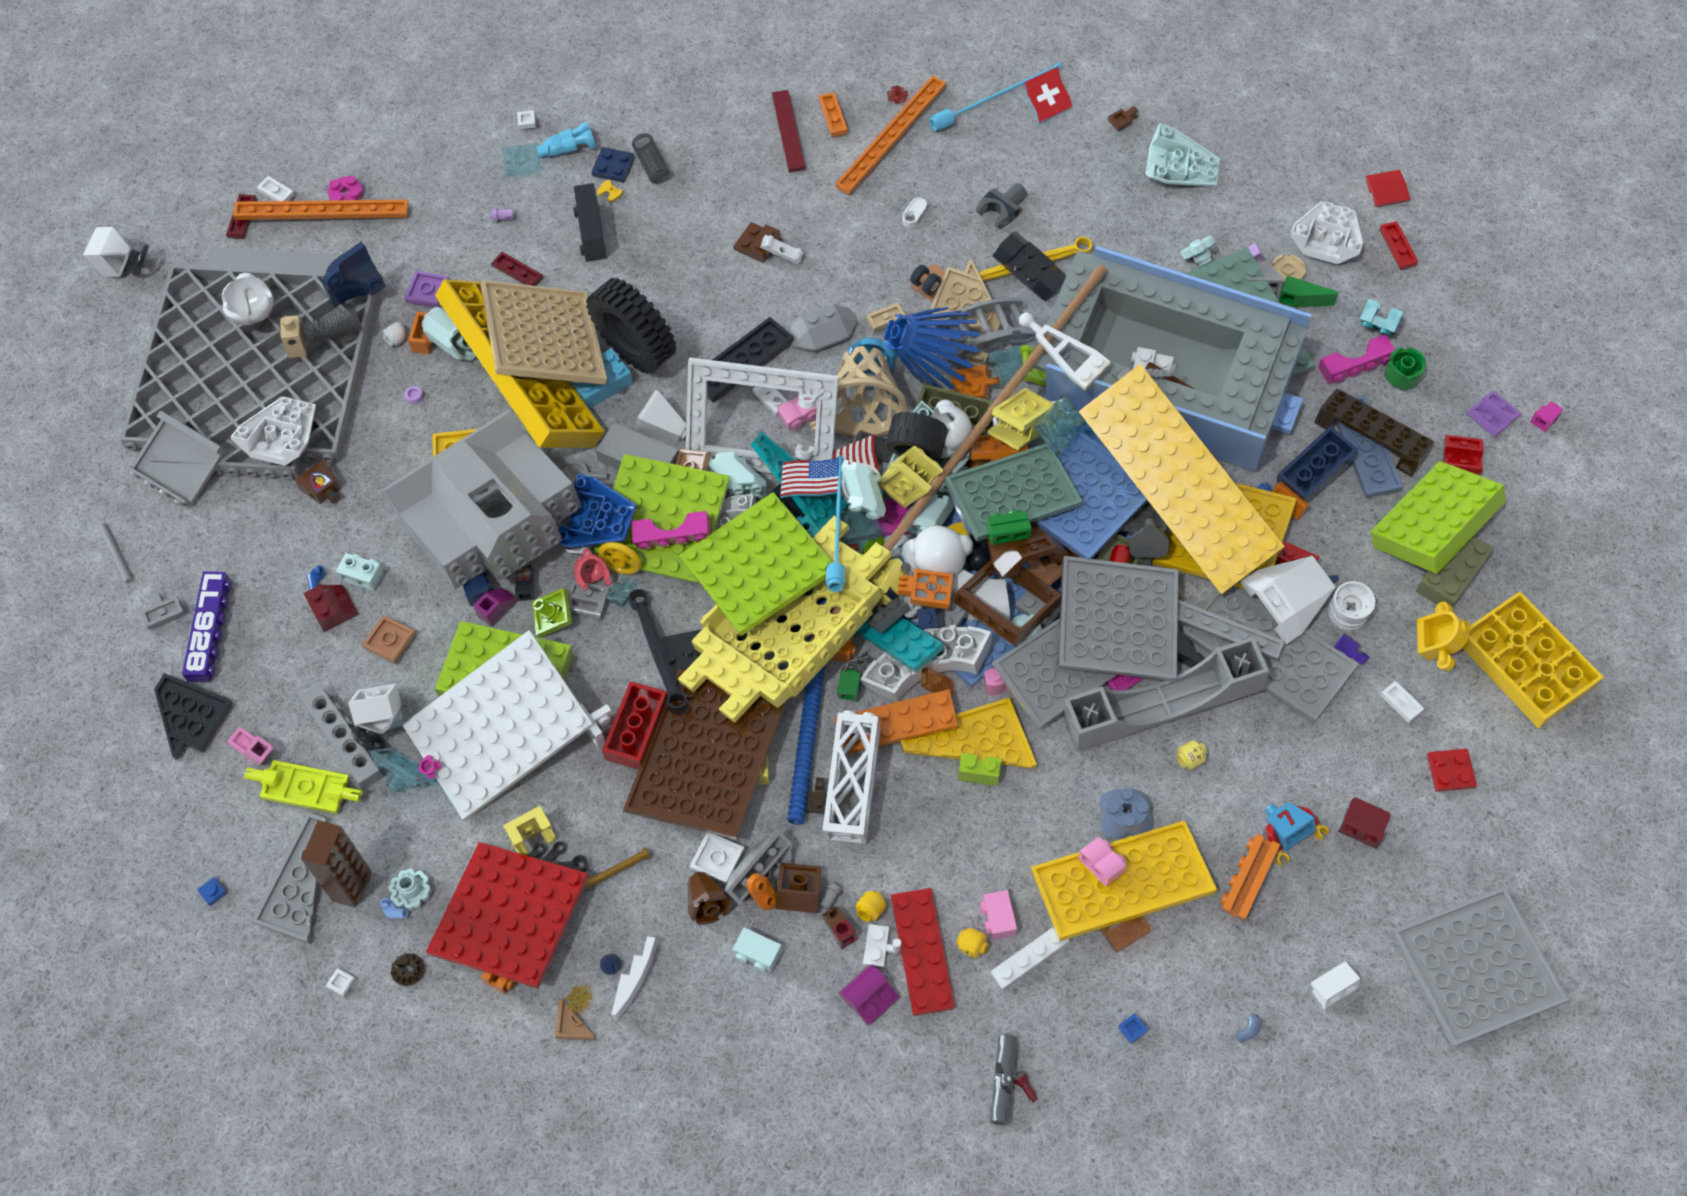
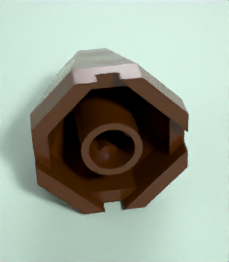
M705 872L692 874L687 883L688 914L691 920H695L698 925L717 922L719 920L718 916L721 914L723 916L729 914L733 904L731 897Z

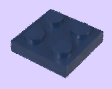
M602 147L592 169V176L624 183L635 158L634 153Z

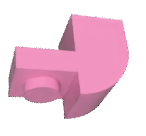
M240 726L227 741V744L243 754L244 758L257 765H260L273 749V746L258 735L254 737Z

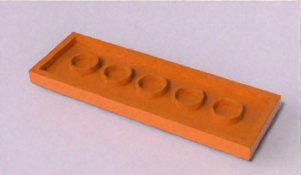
M949 689L855 712V714L863 715V713H873L875 716H878L881 727L878 747L898 743L901 740L906 741L959 728ZM852 733L850 735V737L844 743L843 749L846 747V745L850 742V740L854 737L856 733ZM866 735V737H867V739H868V741H869V743H870V737H871V735ZM860 738L847 754L865 750Z

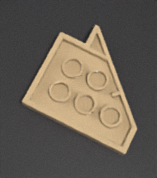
M969 259L964 272L947 266L930 309L939 307L949 308L935 313L958 311L971 306V304L977 301L992 300L971 259ZM996 312L985 313L984 316L991 331H999L1001 323ZM977 316L967 319L977 321L976 324H966L968 329L984 334Z

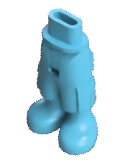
M587 122L582 123L572 131L567 129L558 135L551 136L546 141H543L542 145L536 146L540 158L544 156L549 158L550 156L577 151V145L587 144L591 150L597 149Z

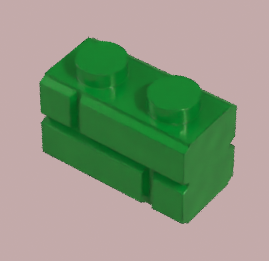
M1012 510L1008 514L994 513L987 517L986 529L991 545L1030 538L1032 530L1026 511Z

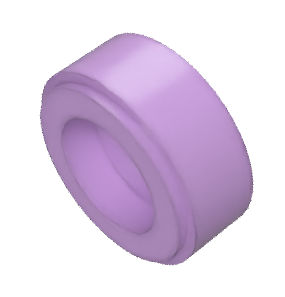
M417 386L407 388L404 393L405 399L409 404H417L423 399L422 390Z

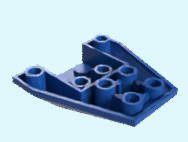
M577 474L573 486L582 507L572 513L568 527L559 526L558 531L562 541L557 545L575 548L625 541L637 505L595 477Z

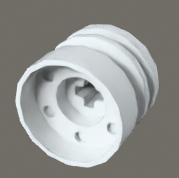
M1356 581L1345 582L1340 585L1328 605L1327 613L1332 624L1345 631H1354L1363 627L1375 607L1374 593L1368 586Z

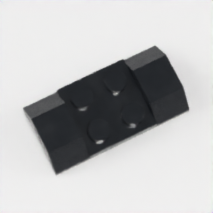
M1016 231L1011 233L992 255L1044 302L1065 281L1067 276L1055 266L1056 264Z

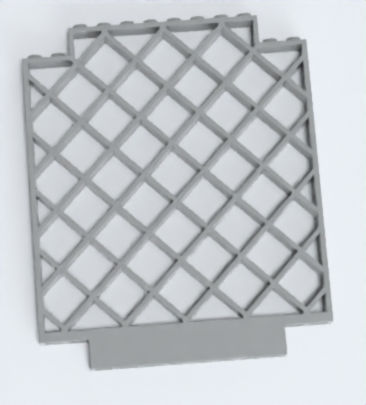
M210 247L206 264L172 262L120 436L121 443L125 449L130 451L142 450L149 438L137 436L149 428L153 431L155 430V424L161 420L156 417L160 410L168 415L178 410L185 419L181 423L205 437L206 435L199 427L222 413L229 423L206 437L220 445L231 438V435L239 425L283 396L302 401L297 394L318 381L326 391L308 402L316 404L315 413L333 401H336L341 407V412L324 424L314 415L313 424L317 429L311 432L307 447L299 457L293 460L292 466H283L263 460L261 461L264 464L241 463L250 456L239 447L218 462L213 474L247 475L249 477L265 476L267 478L283 477L290 480L300 476L303 460L314 462L315 460L321 461L323 459L327 463H332L333 461L340 462L379 292L373 296L370 294L364 295L367 298V302L356 309L359 321H362V329L356 331L359 334L358 339L340 350L332 341L338 337L335 334V337L332 336V338L329 337V339L326 338V340L323 339V341L320 340L311 345L306 341L307 356L288 358L286 354L270 364L263 355L282 343L281 328L273 318L293 306L300 313L299 317L303 323L307 321L310 325L309 321H311L314 330L315 327L312 320L315 321L318 329L315 319L318 320L335 308L340 314L341 311L343 312L346 320L344 310L348 316L347 310L341 304L335 308L330 304L322 284V279L328 266L342 254ZM246 272L261 279L270 291L277 287L284 295L274 302L272 312L265 320L248 326L236 325L224 313L223 305L220 306L214 299L215 296L223 292L227 284L235 281L241 273ZM198 279L215 281L204 287ZM190 283H193L199 291L177 303L173 299L174 294ZM283 284H294L300 286L296 287L295 289L289 292ZM319 290L326 299L306 311L299 302ZM209 302L215 310L194 323L187 314L204 303ZM183 318L189 326L167 340L163 335L164 329ZM225 320L232 329L210 342L203 333ZM268 323L274 332L253 344L247 335ZM199 337L205 346L183 359L176 350ZM241 339L248 349L227 362L220 352ZM327 344L335 354L314 367L306 357ZM172 354L179 363L156 376L152 371L154 364ZM215 356L222 365L200 379L193 369ZM258 359L265 368L246 381H243L236 372ZM301 361L309 371L287 384L280 374ZM345 364L350 370L349 376L331 387L324 379V376ZM188 373L195 383L173 396L166 387ZM232 376L239 385L217 399L210 389ZM275 378L282 388L263 401H260L253 392ZM162 391L169 400L146 414L141 408L143 401ZM205 393L212 403L189 416L182 407ZM249 396L256 405L233 419L226 409ZM324 439H327L332 445V449L312 448ZM153 454L150 458L151 462L206 464L182 459L155 458Z

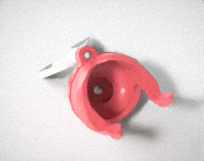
M594 545L581 548H566V552L582 553V556L576 560L573 566V573L576 582L584 591L588 590V585L585 583H593L603 576L607 586L612 584V581L609 580L610 572L606 563L601 557L592 554L590 551Z

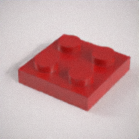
M1468 748L1427 753L1435 792L1476 788L1477 783Z

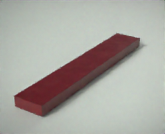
M788 90L772 92L788 173L804 171L805 164Z

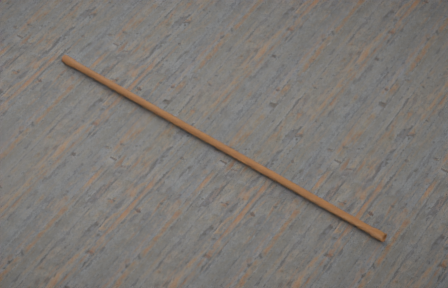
M1098 265L1089 276L1088 281L1057 319L1052 328L1058 331L1062 330L1095 285L1107 273V269L1104 266ZM1048 334L1044 336L1050 344L1055 339ZM1040 343L943 467V472L930 484L932 486L931 489L919 498L882 547L890 552L945 482V477L951 474L995 417L992 415L993 408L1012 395L1045 352L1044 347ZM835 607L831 614H838L841 608ZM815 635L811 638L809 642H812L815 639Z

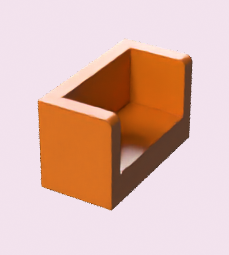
M416 312L408 339L413 353L430 354L433 342L429 341L422 327V321L427 314L426 312Z

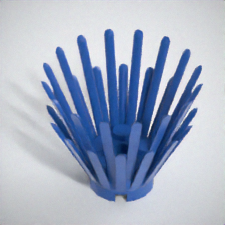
M939 307L909 315L896 314L895 316L898 318L895 321L890 319L884 333V340H887L889 345L885 346L889 350L894 351L911 374L922 384H924L923 380L914 369L931 386L942 388L916 363L950 389L955 390L954 385L943 378L941 373L920 357L958 380L965 381L964 376L950 369L951 364L932 353L968 368H973L971 362L949 353L957 354L958 350L955 348L975 353L979 349L934 336L960 339L961 335L979 337L980 333L928 326L976 324L977 321L928 319L969 316L970 312L961 313V310L935 313L949 308Z

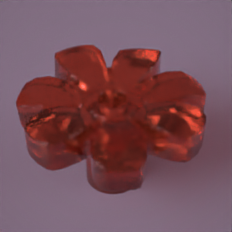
M893 86L891 91H887L890 103L894 101L895 104H900V101L902 103L907 101L908 91H904L903 87Z

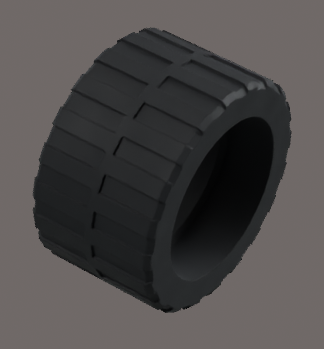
M899 412L892 417L886 447L892 453L901 456L915 445L917 448L922 449L931 460L938 461L942 456L948 429L943 422L931 416L914 412Z

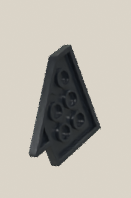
M164 673L154 691L172 757L178 760L186 746L203 753L233 702L228 698Z

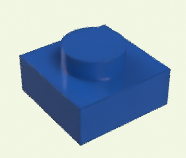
M215 877L197 889L209 906H212L227 894Z
M1135 1013L1117 1027L1130 1044H1133L1148 1032L1147 1027Z

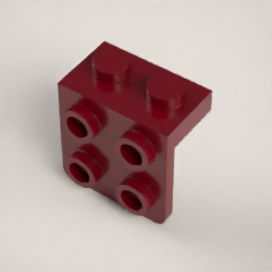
M1355 797L1350 802L1338 832L1377 849L1383 839L1391 814Z

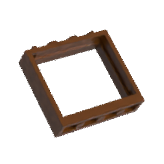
M990 560L957 590L954 603L1016 647L1059 606L1061 594L1021 566L1020 573L1009 578L1042 600L1046 605L1019 628L973 595L979 587L996 573L992 560Z

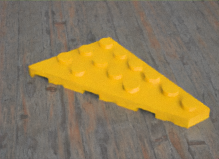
M1010 697L956 714L959 728L906 741L901 740L900 742L903 752L908 754L960 760L961 753L977 755V760L985 761V756L1001 758V765L1031 769L1037 767Z

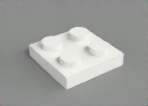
M706 833L689 867L695 872H705L712 879L727 885L730 874L735 870L745 849L743 846L720 836Z

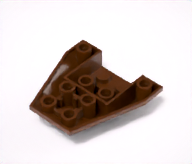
M1030 523L1032 531L1029 539L991 545L990 539L987 538L992 565L1001 579L1018 575L1021 563L1048 555L1054 564L1061 562L1064 556L1071 557L1063 544L1034 523Z

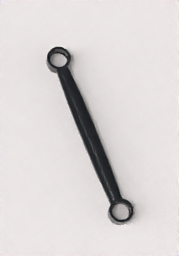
M635 589L629 594L630 607L638 613L652 657L669 695L667 698L668 709L672 714H683L688 708L687 697L684 693L679 692L663 643L647 608L649 605L648 594L643 589ZM636 597L645 598L641 602H633ZM675 700L684 701L680 706L671 705Z

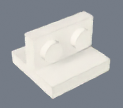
M580 703L594 723L586 732L598 750L602 752L605 744L603 734L610 732L614 722L611 709L606 704L589 714L583 704Z

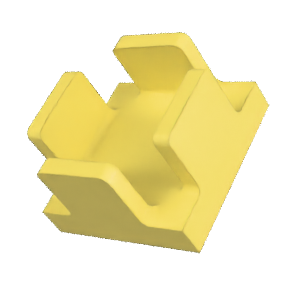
M899 558L887 560L868 580L880 589L882 595L878 601L880 606L887 605L891 601L885 594L889 587L897 595H900L898 594L900 575H906V572L901 569L903 562Z

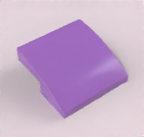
M1494 390L1484 396L1478 404L1467 412L1468 416L1494 437L1499 435L1522 414Z

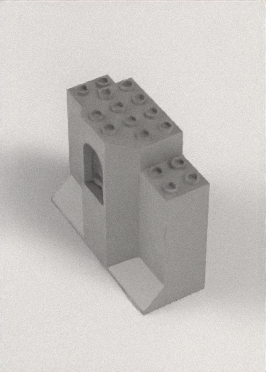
M510 409L383 488L402 527L455 590L486 569L500 582L519 568L525 566L562 541L556 524L582 507L573 483L525 433ZM487 488V492H485L481 496L478 495L480 492ZM499 491L513 507L501 517L489 518L477 504Z

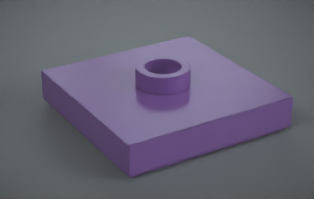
M415 271L404 298L405 302L429 307H440L435 294L443 280L449 279V277Z

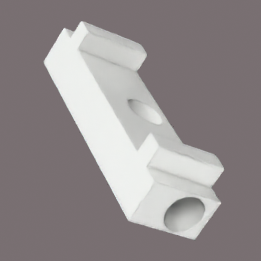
M765 235L760 248L795 264L800 263L803 255L800 248H793L774 239L771 235Z

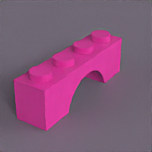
M1382 335L1369 340L1364 356L1360 358H1347L1336 352L1321 358L1318 369L1328 385L1334 382L1340 383L1347 377H1356L1363 371H1372L1379 365H1387L1390 355L1395 348L1387 336Z
M707 511L687 513L686 519L678 528L668 531L657 528L651 519L632 521L633 543L641 550L650 549L651 546L667 547L673 543L683 545L687 544L688 541L699 542L706 539L712 533L711 518Z

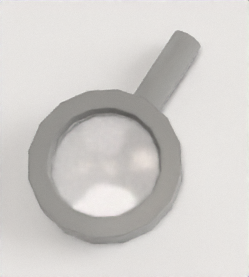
M567 459L557 465L573 485L577 474L592 476L598 480H608V473L588 472L586 465L577 459Z

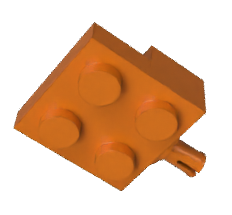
M986 365L956 369L954 371L964 376L965 381H960L951 375V384L954 385L955 390H950L989 400L990 385L1000 384L999 377L990 378L991 372Z

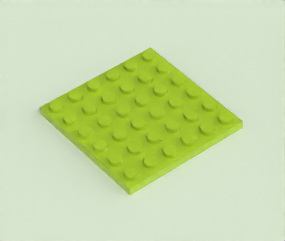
M623 454L613 490L637 505L632 521L651 519L657 528L668 531L678 528L686 519L687 513L707 511L711 518V532L713 533L719 520L730 476ZM632 523L626 540L616 542L628 546L638 554L641 559L639 571L700 584L679 557L681 553L698 542L688 541L687 544L683 545L673 543L667 547L651 546L650 549L641 550L633 543ZM603 544L596 545L593 554L599 556L598 550Z
M774 492L708 535L706 539L699 541L679 555L681 561L740 636L825 580L826 567L833 563Z

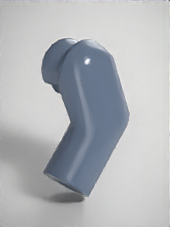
M1249 1015L1247 1018V1029L1236 1033L1239 1043L1258 1036L1262 1022L1257 1015Z

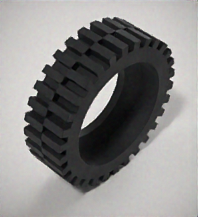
M613 277L608 279L587 297L586 308L588 309V315L591 316V321L596 324L594 326L596 330L601 332L600 336L606 339L608 346L611 345L614 352L618 353L621 359H625L629 365L632 364L634 369H639L642 373L651 374L675 354L676 341L673 339L674 335L669 332L671 329L665 324L666 320L661 318L659 310H655L654 304L651 301L648 302L646 300L647 297L644 294L641 295L637 288L633 289L630 283L626 284L625 280L620 281L619 278Z

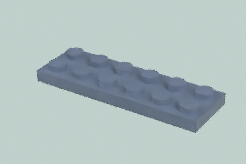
M1365 395L1354 397L1369 405ZM1336 420L1339 433L1359 449L1357 459L1352 465L1365 497L1369 498L1402 491L1403 485L1387 447Z

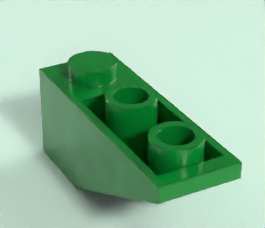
M1287 276L1281 289L1279 303L1291 307L1334 306L1338 291Z

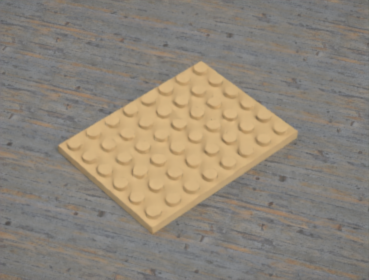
M488 280L481 281L480 286L496 374L606 384L607 376L595 325L591 321V316L588 315V309L586 308L587 292Z

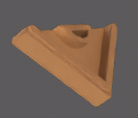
M559 999L555 1038L595 1040V1036L563 999Z

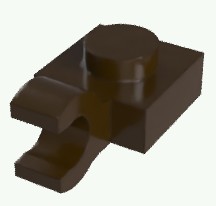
M816 777L815 792L809 791L807 813L825 814L827 793H823L824 778Z

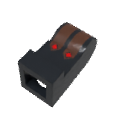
M525 565L516 570L515 594L518 601L535 600L532 565Z

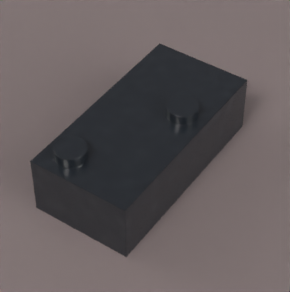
M590 183L573 186L576 207H573L575 218L578 217L582 241V245H580L581 256L585 255L586 262L607 259L595 185Z

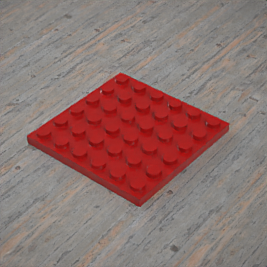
M478 842L426 953L433 957L539 989L589 875L582 871Z

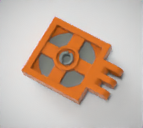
M914 569L913 576L900 575L898 594L911 596L910 604L949 609L953 574Z

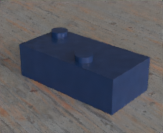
M1329 426L1278 473L1277 484L1283 482L1305 502L1309 503L1357 459L1359 449L1332 426Z

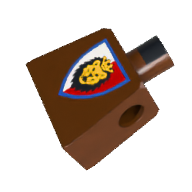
M323 459L295 479L300 491L319 504H322L327 499L334 504L340 499V495L337 493L341 489L339 483Z

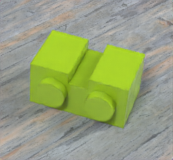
M961 753L958 780L998 786L1001 758L985 756V761L977 760V755Z

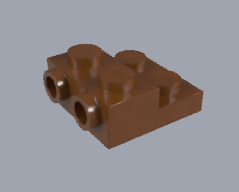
M750 222L734 244L733 249L764 263L767 258L769 259L772 256V253L760 248L763 237L771 235L774 239L781 242V232L767 224L762 227Z

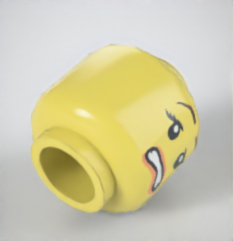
M1191 740L1178 748L1176 759L1182 768L1193 770L1206 761L1207 749L1203 743Z

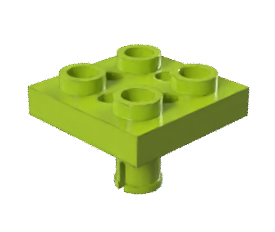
M565 588L532 601L535 632L540 638L572 624L568 590Z

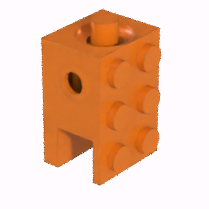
M992 435L979 436L970 448V469L1028 450V446L1025 445L1021 449L1016 450L1006 443L997 440Z

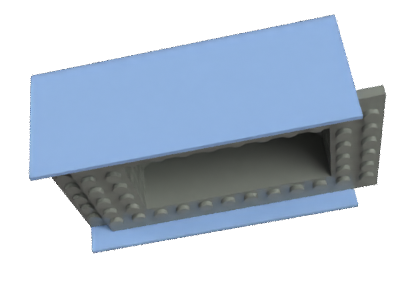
M1099 246L1095 248V256L1077 250L1046 325L1050 327L1054 325L1088 281L1089 276L1098 265L1104 266L1107 269V273L1095 285L1060 332L1098 351L1110 361V366L1086 390H1083L1066 375L1045 350L1032 368L1046 372V400L1053 402L1064 399L1068 409L1080 411L1117 382L1116 374L1118 371L1134 367V363L1131 362L1133 351L1137 352L1138 347L1156 350V354L1174 357L1172 365L1178 363V367L1173 376L1193 388L1160 377H1152V379L1214 458L1256 472L1272 429L1290 435L1302 404V398L1287 394L1286 391L1299 359L1312 314ZM1055 338L1051 345L1055 349L1062 341ZM1069 345L1060 354L1074 372L1090 357Z

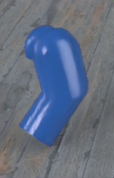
M316 566L308 574L309 590L319 586L318 582L325 575V568L323 566Z

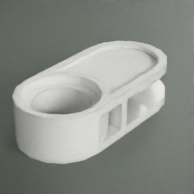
M918 197L910 202L902 215L904 226L913 228L919 223L927 210L925 199ZM913 217L915 220L907 221L906 218Z

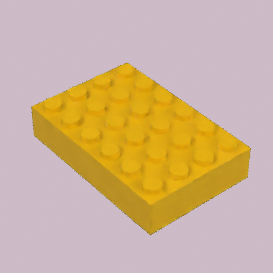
M1520 591L1470 625L1471 631L1468 641L1462 648L1538 729L1594 690L1604 678Z

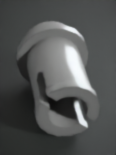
M834 883L826 885V891L818 904L826 910L831 909L837 895L841 894V888Z

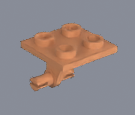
M1037 558L1028 561L1030 568L1027 571L1040 578L1049 586L1062 576V562L1053 564L1047 558H1042L1041 560Z

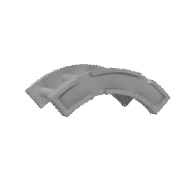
M1015 297L992 299L983 302L977 301L971 304V306L961 309V313L970 312L969 316L939 319L967 320L977 316L984 335L975 339L971 336H963L965 339L964 344L977 347L978 349L984 348V350L1000 345V342L1008 341V344L1026 345L1037 334L1031 328H1025L1020 325L1018 307L1024 303V300ZM996 312L1003 330L991 331L984 314ZM1004 312H1011L1018 326L1017 328L1009 325ZM959 324L960 330L969 331L966 324ZM949 325V326H932V327L949 329V328L953 327L954 325ZM942 337L943 339L951 341L950 338ZM956 348L958 350L957 354L949 353L963 360L974 355L971 351ZM942 358L943 360L949 362L951 366L955 367L959 364L947 358Z

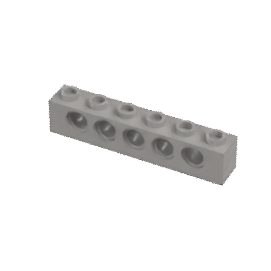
M320 684L299 696L362 790L383 778L380 772L383 768L377 760L372 761L370 758L373 755L371 751L355 741L350 729L353 725L347 716L344 718L341 716L340 713L343 711L337 702L332 703L330 699L333 696L327 688L323 690ZM336 719L334 723L329 724L330 721ZM356 748L354 752L349 753L351 749ZM366 763L365 766L359 767L360 764Z

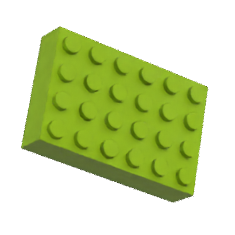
M1439 461L1370 531L1373 547L1438 574L1506 502L1504 485Z
M460 621L435 686L438 697L523 634ZM536 638L565 681L574 656L571 645Z

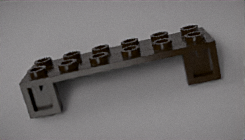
M1338 388L1334 390L1321 406L1314 421L1318 426L1327 429L1329 426L1334 427L1336 420L1396 452L1401 455L1396 469L1410 477L1415 474L1421 460L1434 444V441Z

